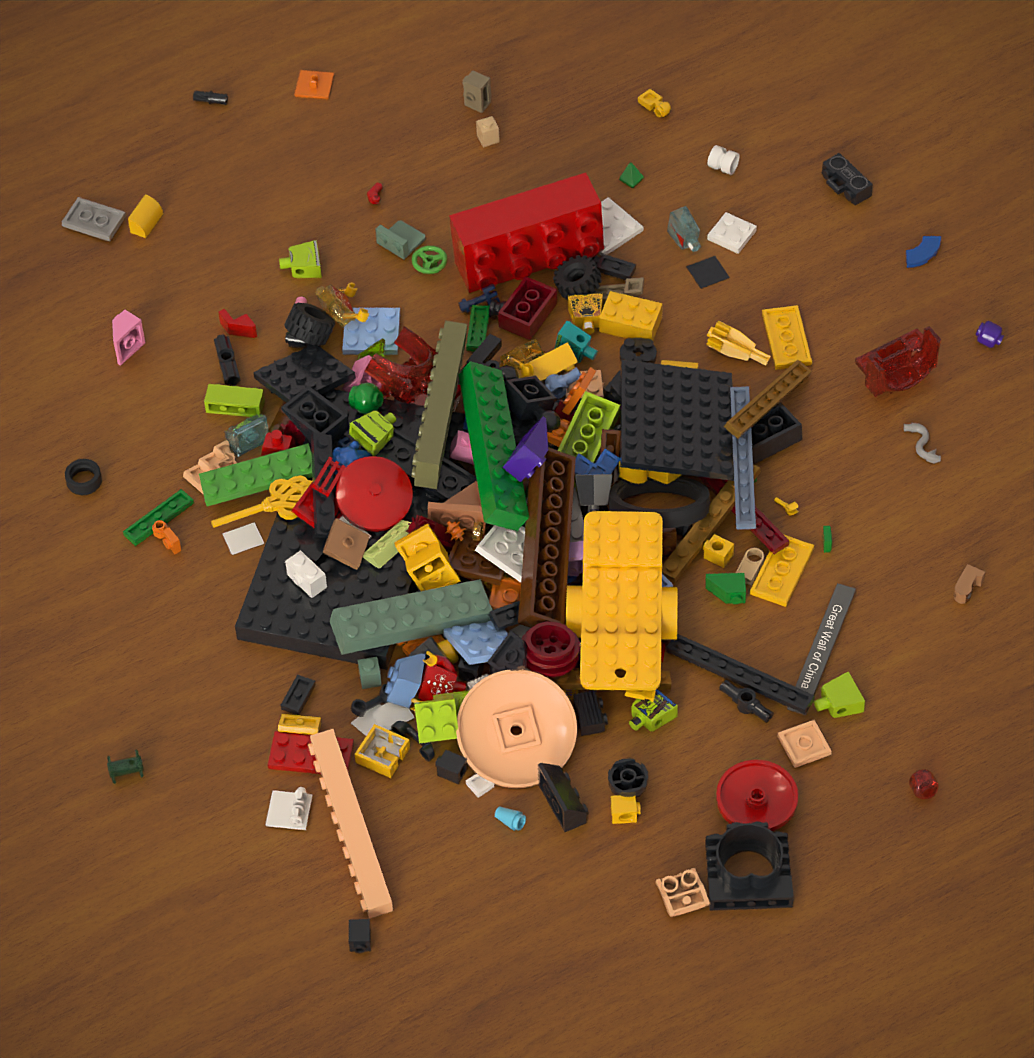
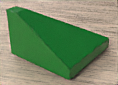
M630 162L619 180L634 188L644 179V176Z

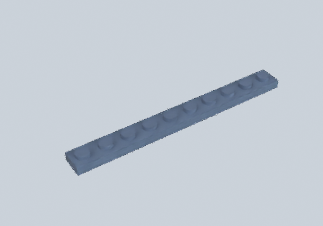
M749 386L730 387L732 417L750 402ZM750 428L739 439L732 435L736 530L756 529L752 436Z

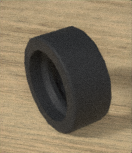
M78 459L71 462L65 470V480L69 490L77 495H89L95 492L102 483L98 464L90 459ZM82 471H89L94 474L91 480L84 483L72 480L77 473Z

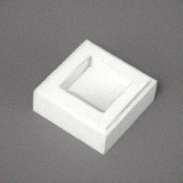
M477 773L466 780V785L478 798L494 788L493 782L482 778Z

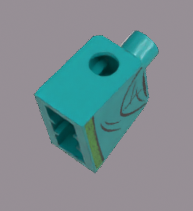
M565 322L558 332L554 349L568 342L578 361L577 363H580L585 356L594 360L598 353V350L590 347L592 337L571 322Z

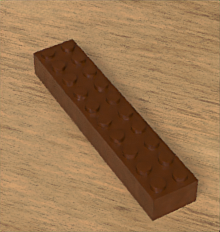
M549 447L544 456L546 458L545 462L540 467L535 466V472L529 478L527 508L529 519L526 521L518 624L529 628L543 622H558L564 625L576 457Z

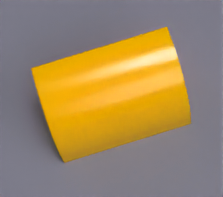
M146 194L128 218L130 233L144 238L149 235L163 215V210L155 199Z

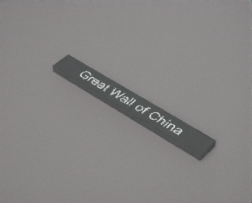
M837 583L795 687L815 695L856 593L855 588ZM787 707L788 710L800 713L792 708Z

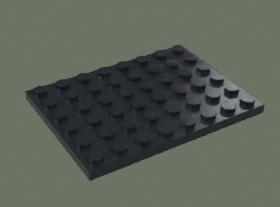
M622 360L620 376V467L734 481L732 434L724 427L727 421L732 418L730 392L732 373Z

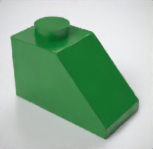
M745 573L706 574L705 588L724 603H745Z

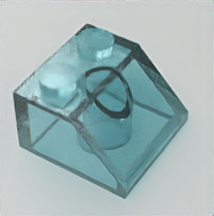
M257 414L225 430V437L229 441V447L237 457L264 443L266 433L269 432L267 417Z

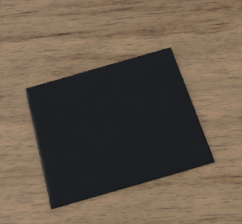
M716 256L686 266L701 289L730 278Z

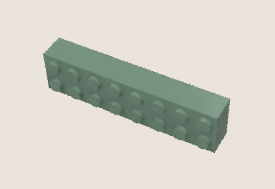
M479 579L333 609L329 622L340 652L343 655L444 634L445 628H452L453 626L486 623L490 621L488 614L492 611L482 582Z

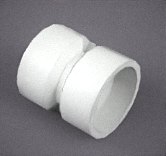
M715 145L710 152L707 165L716 170L721 168L722 172L732 175L738 166L740 155L731 150L726 152V148Z

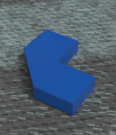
M604 449L594 464L581 454H578L575 461V475L611 474L619 463L620 458Z

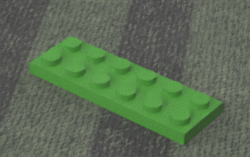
M308 443L200 473L199 477L206 506L269 490L270 484L278 479L289 480L300 475L307 479L312 478V454Z

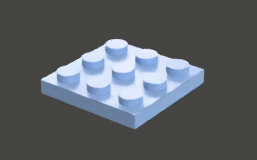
M345 308V314H354L349 308ZM353 308L354 313L358 314L360 308ZM365 308L369 313L367 321L361 322L354 318L344 320L343 355H398L400 308Z
M492 621L445 628L443 634L469 665L488 662L508 635L505 629L496 631Z

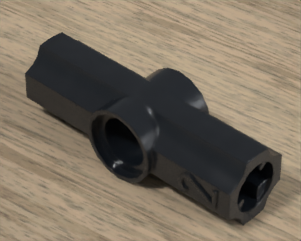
M224 334L218 335L214 339V344L225 385L235 386L240 382V376L230 338Z

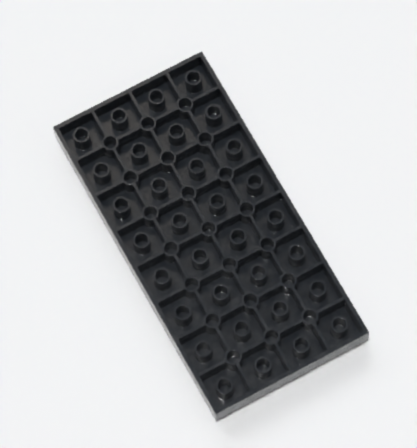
M332 389L322 394L324 398L348 415L349 430L352 421L366 415L350 407V392ZM383 398V404L377 411L383 417L388 413H392L396 417V422L392 424L393 427L406 435L422 417L423 411L427 408L421 405ZM452 411L443 457L457 464L458 460L449 458L451 442L458 430L463 431L466 415ZM349 430L332 443V452L338 447V442L345 437H348L352 442L356 441L349 434ZM305 437L303 445L309 443L311 450V442ZM410 480L413 498L410 509L403 519L408 522H412V518H416L417 515L428 518V502L444 503L443 499L423 487L414 486V482ZM337 483L334 486V498H336L335 491ZM277 512L235 624L237 640L358 664L360 659L377 657L379 668L387 670L396 644L342 655L329 621L333 609L412 593V588L416 584L407 572L406 563L401 554L398 552L381 568L375 567L362 557L357 570L325 554L317 563V566L325 573L327 588L311 598L287 575L285 561L300 550L305 554L318 538L315 537L314 528L301 518L297 517L293 520H286L280 517ZM390 529L378 532L366 531L371 537L368 540L365 551Z

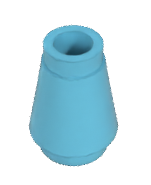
M501 806L495 811V818L503 822L510 829L521 830L524 827L526 816L521 811Z

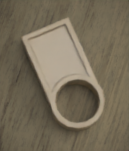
M750 548L746 551L736 573H745V584L752 586L764 563L763 551L759 548ZM751 555H757L761 558V560L753 562L750 561L748 557Z

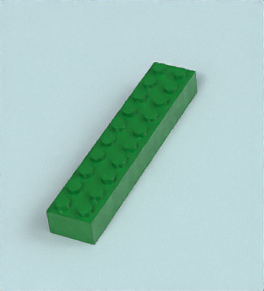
M470 361L459 374V381L484 523L518 531L529 519L523 481L519 482L503 468L516 448L502 370Z

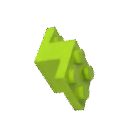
M470 690L433 695V700L414 703L419 743L457 739L458 712Z

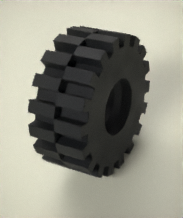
M577 255L575 259L570 257L568 262L566 260L563 261V265H559L557 267L558 271L554 272V283L565 300H568L570 295L594 294L596 292L594 289H599V283L602 282L601 273L592 258H587L585 255L582 258L580 255Z

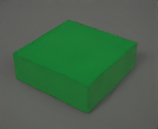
M823 526L822 540L824 553H828L832 549L830 526Z

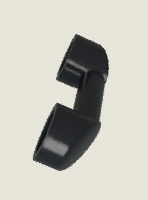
M387 684L382 685L378 696L368 702L361 699L354 700L350 707L352 713L358 717H364L366 711L381 703H388L386 702L388 693H385Z
M397 721L391 726L394 733L401 736L408 734L419 743L418 732L409 723ZM431 742L419 743L422 746L419 749L421 756L425 760L431 761L435 757Z

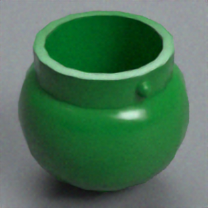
M361 383L358 386H353L350 390L349 405L353 410H357L362 414L377 411L383 404V394L373 383Z

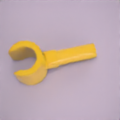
M777 497L774 499L775 502L785 508L787 515L792 516L799 512L796 509L798 508L796 502L787 504Z

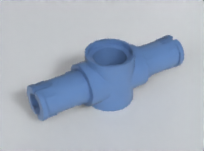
M576 367L564 375L552 374L545 379L544 385L556 399H559L566 394V389L569 388V385L578 380L581 373Z

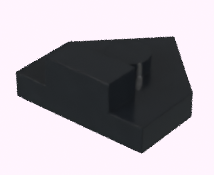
M510 631L487 663L498 672L526 669V642L516 633Z

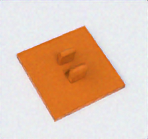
M300 70L294 96L329 99L334 73Z

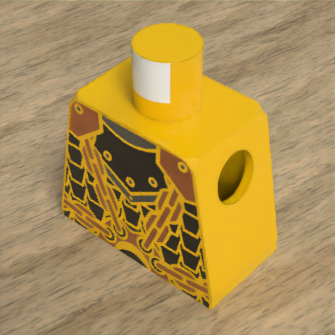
M602 293L568 296V310L573 324L583 329L587 334H592L594 328H599V317L603 308Z

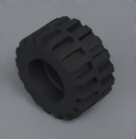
M295 303L284 325L287 331L297 339L311 345L321 346L326 344L335 326V322L328 313L314 305Z

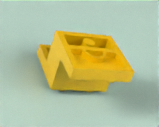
M429 524L394 542L395 547L405 560L407 572L420 591L455 585L460 582L459 576L450 564L447 551Z

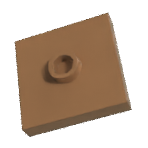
M336 518L333 521L323 553L357 570L370 535Z

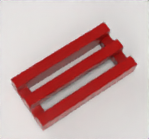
M330 456L311 486L327 497L346 467L338 465V461L333 462V458ZM330 465L332 467L321 487L317 484ZM335 469L338 470V473L336 474L331 485L326 491L324 489L326 484L328 483Z

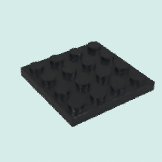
M308 345L298 352H293L291 355L278 359L276 362L253 372L254 379L286 403L307 386H310L322 395L356 378L353 370L317 345Z

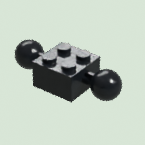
M510 365L501 366L499 370H502L509 409L520 421L537 418V423L544 416L546 418L547 432L552 433L553 430H557L560 427L561 420L559 415L552 411L556 397L537 376L519 378V374L514 367Z

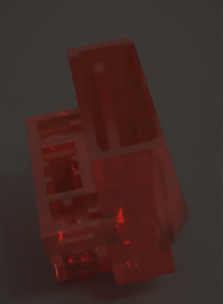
M404 326L394 343L411 356L409 362L406 361L403 365H400L375 353L364 372L382 384L380 391L383 394V399L392 396L400 402L415 403L420 395H423L428 389V382L432 381L430 380L431 370L434 367L436 368V366H433L434 355L438 354V352L429 346L419 335Z
M930 326L924 328V334L916 328L855 358V364L866 375L865 386L875 397L885 392L892 394L914 387L933 368L937 367L941 338Z

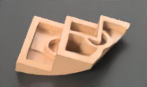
M226 440L214 446L213 452L200 458L197 465L184 471L183 477L202 494L200 473L237 463L234 453H231L229 448V441Z

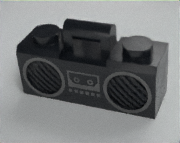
M840 153L823 162L822 175L827 180L826 184L838 195L844 192L845 198L855 206L872 196L873 184Z

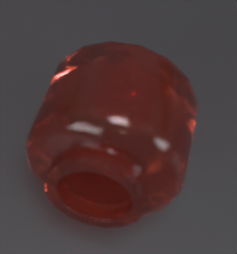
M918 770L909 779L910 788L918 799H930L938 791V782L929 770Z

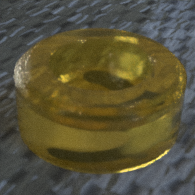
M476 521L474 523L472 538L475 541L482 540L483 522Z

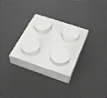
M725 212L708 234L707 240L739 254L756 232L757 226Z

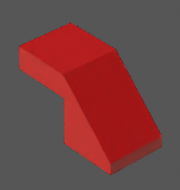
M225 308L218 311L220 324L229 335L249 338L257 337L256 325L247 314L233 320Z

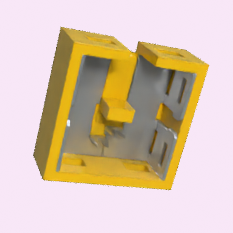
M374 724L356 751L355 762L391 778L398 768V760H403L409 751L410 740Z

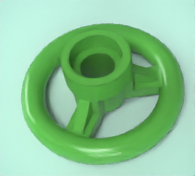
M437 246L421 247L412 256L413 267L424 274H434L441 271L448 261L445 251ZM426 251H435V252H437V253H439V254L433 256V255H427V254L424 253V252H426ZM418 256L423 259V267L417 263ZM442 260L441 264L437 266V262Z

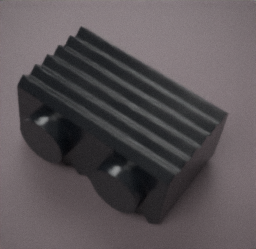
M596 690L574 693L573 706L581 736L605 732V725H608L606 713L601 711V708H604L602 697L597 696Z

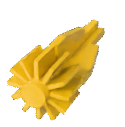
M718 321L715 327H711L707 334L709 339L706 345L726 356L745 361L751 358L765 366L770 360L771 356L756 349V344L741 331L721 321Z

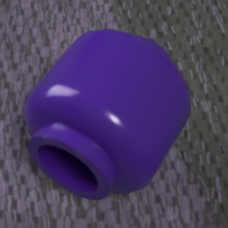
M991 321L982 322L975 334L977 341L989 348L994 347L995 344L1000 345L1004 337L1001 334L1002 327Z

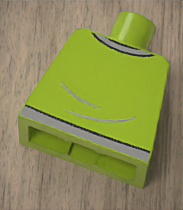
M317 240L289 247L290 257L279 258L280 269L291 268L292 277L322 278Z

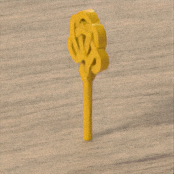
M301 475L292 477L289 480H275L270 484V497H266L261 504L212 520V527L215 528L261 511H278L280 517L286 520H293L298 516L292 513L291 510L313 481L307 480L306 477Z

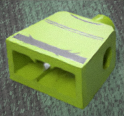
M372 411L352 421L349 434L369 453L375 456L392 439L394 430L392 424L396 422V417L392 413H388L383 417L378 411Z

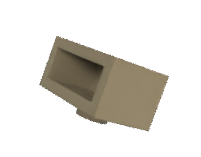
M472 70L463 79L464 104L483 113L491 103L490 78Z

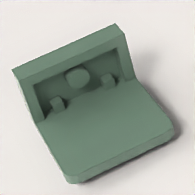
M401 220L397 221L389 230L382 225L375 229L377 244L402 259H405L426 239L425 234Z

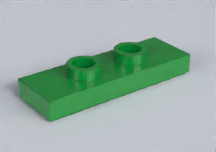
M472 305L466 351L475 352L487 338L490 306Z

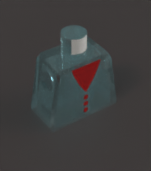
M687 206L670 212L667 232L677 245L683 250L689 247L692 252L700 249L701 245L698 242L700 230Z

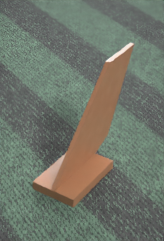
M527 477L522 480L524 492L529 487V479ZM477 481L444 503L428 502V519L440 523L445 528L449 526L447 524L448 521L451 523H458L460 521L459 527L461 529L466 528V531L485 535L486 523H484Z

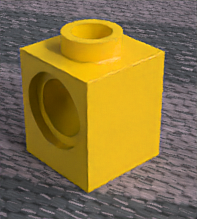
M714 534L710 540H706L704 543V559L725 568L734 555V543Z
M611 796L612 824L637 822V814H641L640 802H636L635 796Z

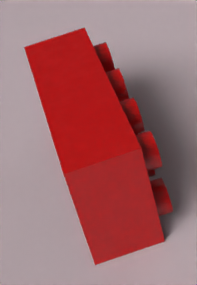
M586 172L449 215L455 264L469 293L478 290L482 291V288L491 284L496 286L512 279L523 280L525 276L528 277L531 273L547 268L557 269L559 265H563V261L566 260L568 262L570 257L575 259L577 255L581 257L585 255L587 258H592L604 250L602 205Z

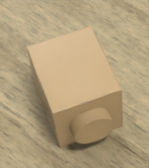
M493 116L476 121L477 137L483 147L499 143V127Z

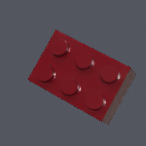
M525 276L498 312L499 327L531 340L557 305V289Z

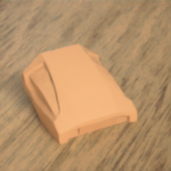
M695 868L686 870L682 874L667 876L661 880L657 879L655 882L661 892L670 917L710 905L704 886Z

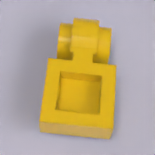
M649 89L638 97V103L651 111L655 108L654 113L657 117H665L670 113V104L666 101L662 102V96Z

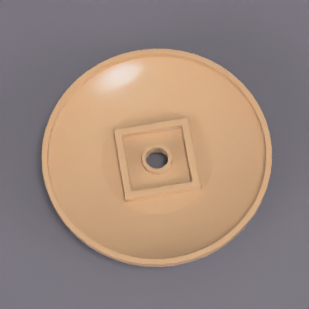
M527 670L500 671L482 679L468 692L457 716V741L463 757L467 758L468 765L482 778L496 785L508 788H526L538 785L539 763L558 765L563 768L573 752L577 737L575 712L566 694L547 677ZM513 726H519L522 729V733L515 736L511 733L510 729Z

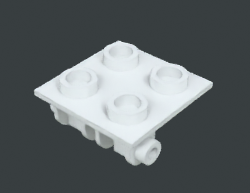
M298 787L295 793L272 791L266 826L306 830L313 795L307 794L304 787Z

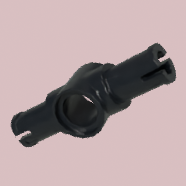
M727 679L720 685L719 690L732 698V701L737 704V708L741 713L755 714L766 723L773 717L774 712L761 704V701L756 698L755 692L752 689L738 688Z

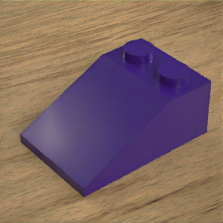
M544 416L521 439L503 466L519 482L525 477L529 479L535 472V466L540 467L546 460L544 456L548 451L546 418Z

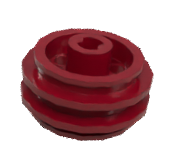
M558 622L539 623L527 630L522 637L527 644V668L532 672L547 678L560 677L574 669L579 661L580 641L577 635L566 625Z

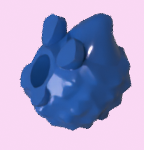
M353 441L349 446L335 448L332 452V461H338V465L347 467L357 459L371 456V453L358 449L360 446L359 442Z

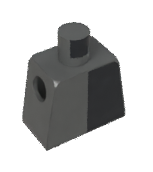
M612 474L574 476L580 506H588V513L599 511V505H608Z

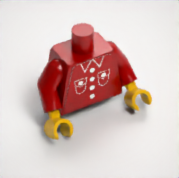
M427 651L426 654L430 657L427 660L423 659V662L426 664L422 674L421 685L417 691V696L420 700L412 698L411 702L433 700V695L465 691L466 683L456 681L457 671L455 666L446 657L434 655Z

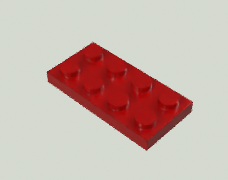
M275 731L268 760V769L321 774L316 772L313 762L316 761L315 755L311 756L308 744L311 743L310 734ZM336 737L347 771L349 772L354 739Z

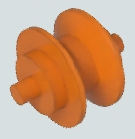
M448 521L447 524L449 526L446 528L448 531L445 534H451L450 541L452 539L456 541L458 538L462 541L464 539L462 535L465 534L463 531L466 528L461 529L459 527L460 521L458 523Z

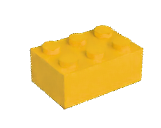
M610 291L599 317V332L622 338H644L653 341L662 320L663 303Z

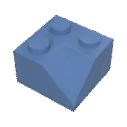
M421 653L398 659L394 667H390L387 678H390V682H387L385 693H388L386 702L407 708L410 707L411 699L415 697L421 685L424 667L423 659L425 660L426 654Z

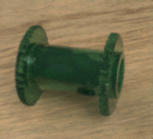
M135 750L136 756L111 762L110 756L107 757L109 775L114 784L116 783L115 777L140 772L141 777L144 776V768L138 750Z

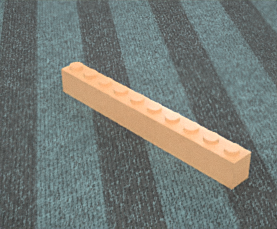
M331 729L310 735L311 743L308 744L311 756L315 755L316 761H313L317 773H321L322 777L319 778L322 790L326 789L327 791L325 799L328 807L332 806L333 812H331L333 823L338 824L337 835L339 841L344 842L345 847H342L345 859L349 858L351 864L348 865L351 877L355 876L357 882H354L357 895H362L363 900H360L363 912L367 911L369 919L393 912L392 901L334 730Z

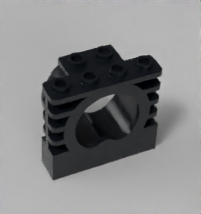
M758 821L753 823L734 822L727 824L726 832L723 835L711 834L705 837L710 911L793 908L794 896L787 833L772 832L768 829V823ZM755 852L769 861L773 871L765 876H757L750 873L747 876L738 877L732 875L724 867L726 862L735 854Z

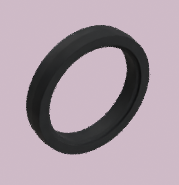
M684 476L678 477L669 484H664L650 477H647L646 482L640 484L623 479L610 488L608 499L609 511L656 512L662 517V528L681 527L696 523L707 516L710 508V493L708 488L701 482ZM645 493H672L689 497L696 502L678 508L650 509L637 507L622 500Z

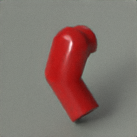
M376 182L367 192L368 200L373 205L378 204L381 199L378 193L383 189V186L379 182Z

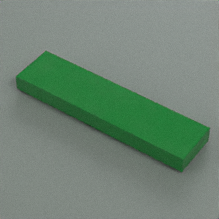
M180 489L125 529L123 535L132 544L137 546L153 534L152 526L156 521L161 520L167 524L193 505L194 500L185 491Z

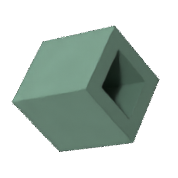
M377 657L358 660L362 689L382 686Z

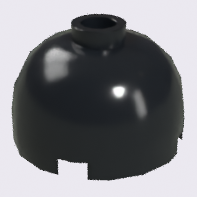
M632 758L616 761L608 772V784L612 793L624 797L635 796L638 798L641 796L648 785V770L645 765L635 762V759Z

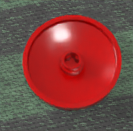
M369 456L353 461L342 471L336 485L335 497L339 511L349 523L362 530L378 532L394 527L405 518L412 503L413 490L409 477L398 464L383 457Z
M747 760L735 764L722 775L717 786L716 802L720 814L729 824L758 821L768 823V829L775 831L786 825L794 816L798 805V789L792 776L781 766L766 760Z

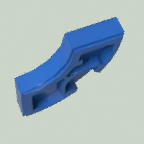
M923 236L919 246L906 250L907 268L921 266L927 263L933 256H936L940 248L941 236Z

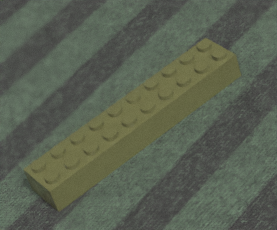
M445 321L444 328L440 327L439 339L441 340L437 341L436 352L438 354L434 355L433 366H436V368L434 367L431 370L430 380L433 381L428 384L427 394L430 395L425 399L424 408L427 409L422 413L421 422L424 423L419 428L418 436L420 437L417 439L415 449L418 452L413 457L412 465L415 466H413L411 477L415 478L414 486L437 489L465 351L467 324Z

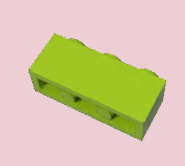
M208 384L204 400L206 413L261 418L265 402L263 389L221 384Z

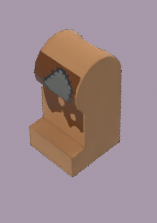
M967 564L955 585L954 599L956 602L965 604L970 601L971 592L975 585L981 587L983 584L985 571Z

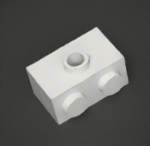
M301 550L285 561L287 575L311 598L327 588L325 573Z

